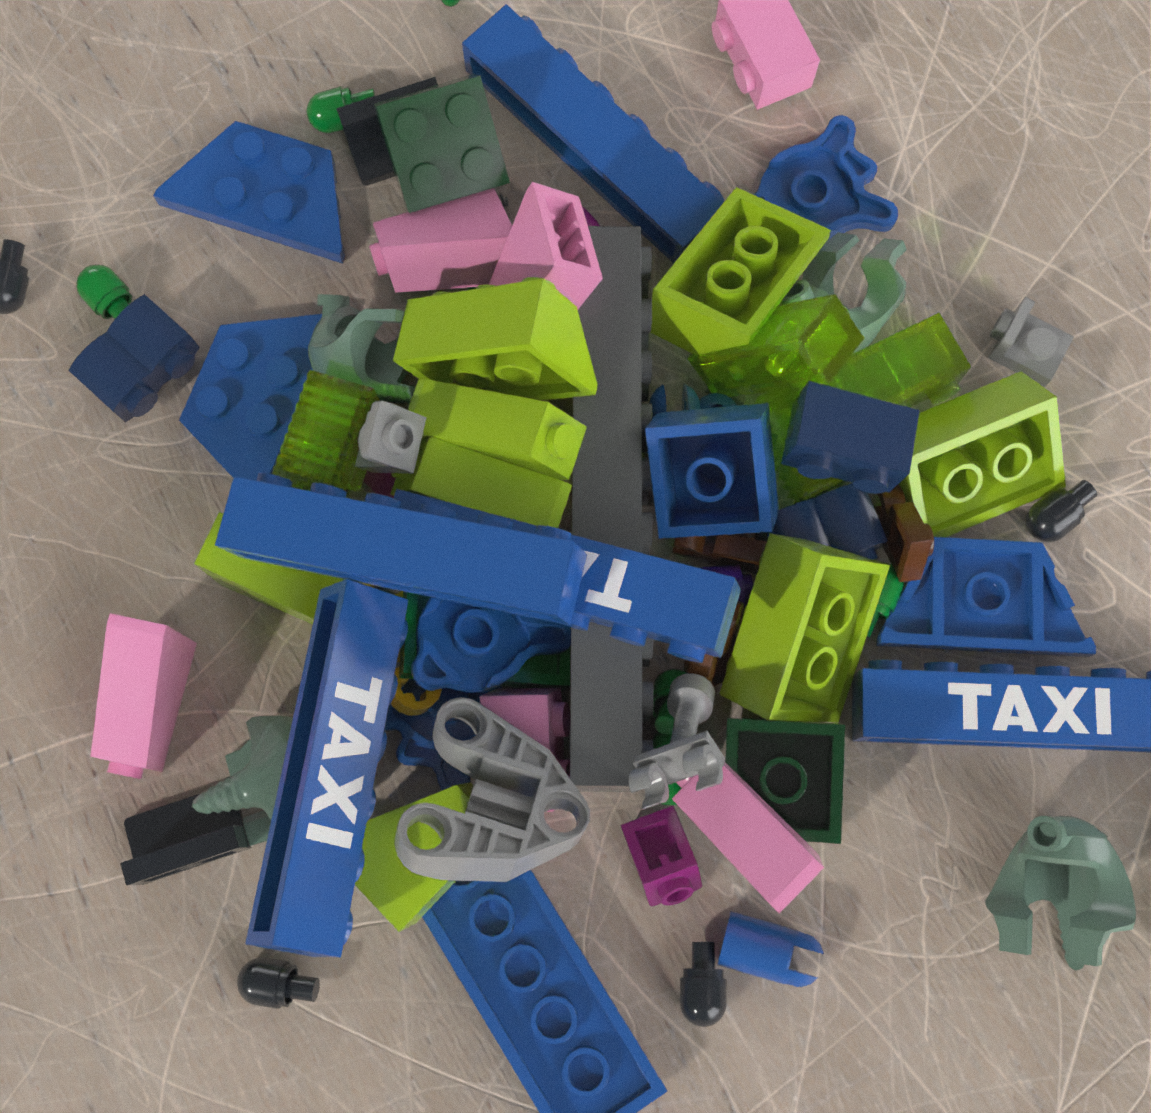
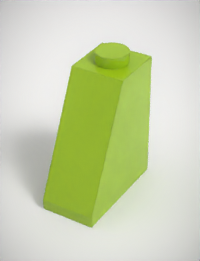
M428 379L418 380L408 407L409 411L427 417L422 439L430 436L561 480H570L587 426L546 401Z
M430 436L421 439L414 473H391L392 477L396 478L391 491L393 496L396 489L525 523L555 528L559 527L572 487L571 484Z
M219 512L194 564L221 586L313 624L320 590L345 579L240 558L215 546L224 514Z
M471 782L452 786L372 818L366 823L362 844L365 856L364 867L359 879L355 882V886L398 932L416 924L456 882L422 876L411 872L402 864L397 856L394 844L399 820L404 811L420 803L436 804L465 814L474 787ZM421 822L414 823L407 830L409 841L419 849L428 850L435 848L442 841L433 828Z

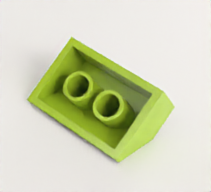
M736 187L653 288L650 333L694 355L749 344L828 240L831 230Z
M527 277L522 282L498 286L483 284L472 290L453 293L438 291L433 293L432 296L407 300L393 361L417 378L536 400L596 395L598 384L577 306L561 294L552 282L544 278Z
M1022 371L919 413L910 474L899 485L903 490L905 501L914 503L923 522L931 527L934 537L951 536L1044 497L1050 491L1066 487L1057 396Z
M770 533L765 550L759 560V569L748 604L743 611L742 623L732 655L727 662L726 674L719 695L768 721L839 722L890 565L806 539Z

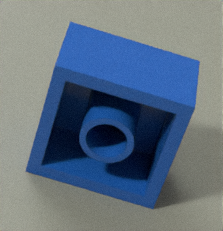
M769 403L658 412L646 426L645 432L659 539L773 531L779 513Z

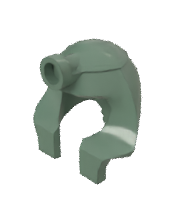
M838 232L822 246L804 270L802 280L796 281L780 302L783 308L788 309L786 312V331L799 350L822 364H829L852 359L868 348L880 329L890 319L906 296V281L895 269L897 259L907 250L903 240L884 238L864 257L861 268L868 282L867 294L860 307L851 309L835 298L833 274L838 260L860 240L854 234Z
M318 294L317 306L323 307L322 318L314 328L308 345V356L312 369L320 382L336 394H342L362 401L400 402L402 404L406 402L410 404L416 386L400 384L409 371L393 361L398 338L384 344L374 336L383 323H402L405 311L397 309H364L359 311L350 306L349 296Z
M255 716L250 718L246 722L250 739L240 750L225 755L230 777L218 782L207 791L200 793L193 800L192 807L197 812L204 814L220 813L222 811L230 812L232 809L240 810L251 807L263 809V811L243 818L250 846L267 841L293 717Z
M1039 816L1030 822L1027 831L1012 849L991 892L985 900V905L994 915L999 931V951L1031 955L1033 912L1028 906L1038 900H1047L1052 902L1058 911L1059 929L1062 931L1060 937L1063 940L1062 948L1066 951L1064 957L1069 967L1077 971L1082 969L1084 965H1102L1103 946L1112 932L1132 930L1136 922V906L1130 880L1123 863L1105 833L1087 821L1072 816Z

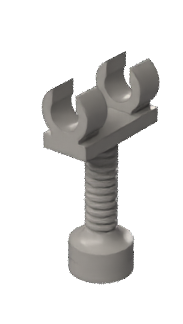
M683 674L673 680L667 699L668 711L675 718L670 744L634 756L633 765L636 769L631 770L629 773V787L631 793L642 789L645 790L642 809L666 802L669 798V784L696 775L699 777L696 791L722 783V767L725 764L723 754L708 731L696 734L698 723L707 720L711 715L715 699L713 685L703 676Z

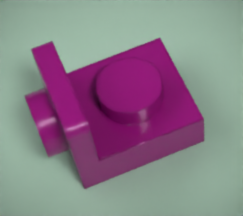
M674 805L620 825L649 906L652 907L661 903L667 906L679 904L691 897L694 891L702 888L703 885L697 861Z

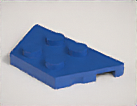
M234 121L161 184L153 195L160 206L342 264L345 259L340 227V205L336 191L335 161L331 150Z
M322 314L220 325L179 421L233 478L238 477L257 481L258 473L277 475L317 379L308 356V345L314 328L322 318Z
M934 537V550L932 555L927 558L921 580L906 581L894 612H890L888 619H886L876 638V646L1074 657H1090L1096 654V645L1092 637H1085L1071 610V607L1075 606L1065 585L1057 580L1054 573L1055 565L1044 544L1041 542Z

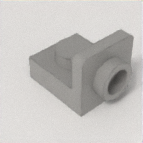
M1025 297L1014 312L1005 308L989 335L996 339L997 342L988 358L1016 373L1022 371L1045 387L1056 373L1074 336L1029 314L1035 301Z
M386 401L373 402L371 411L368 412L366 422L359 433V451L355 467L373 473H414L427 417Z

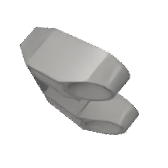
M460 697L451 699L443 704L437 713L432 737L435 748L447 763L475 779V784L465 814L431 803L416 804L404 811L397 826L394 843L397 856L402 864L413 873L439 880L507 882L571 850L579 843L590 822V809L587 801L551 751L472 699ZM451 718L460 719L473 729L476 736L470 740H457L448 734L444 724ZM557 809L569 811L576 819V828L565 833L557 832L546 823L544 812ZM421 822L433 828L442 841L435 848L428 850L419 849L409 841L407 830L414 823Z

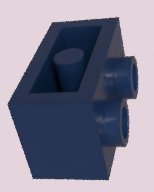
M808 381L792 403L781 464L798 468L797 470L800 474L809 478L827 479L832 477L851 482L856 489L862 492L875 494L890 492L910 474L920 410Z

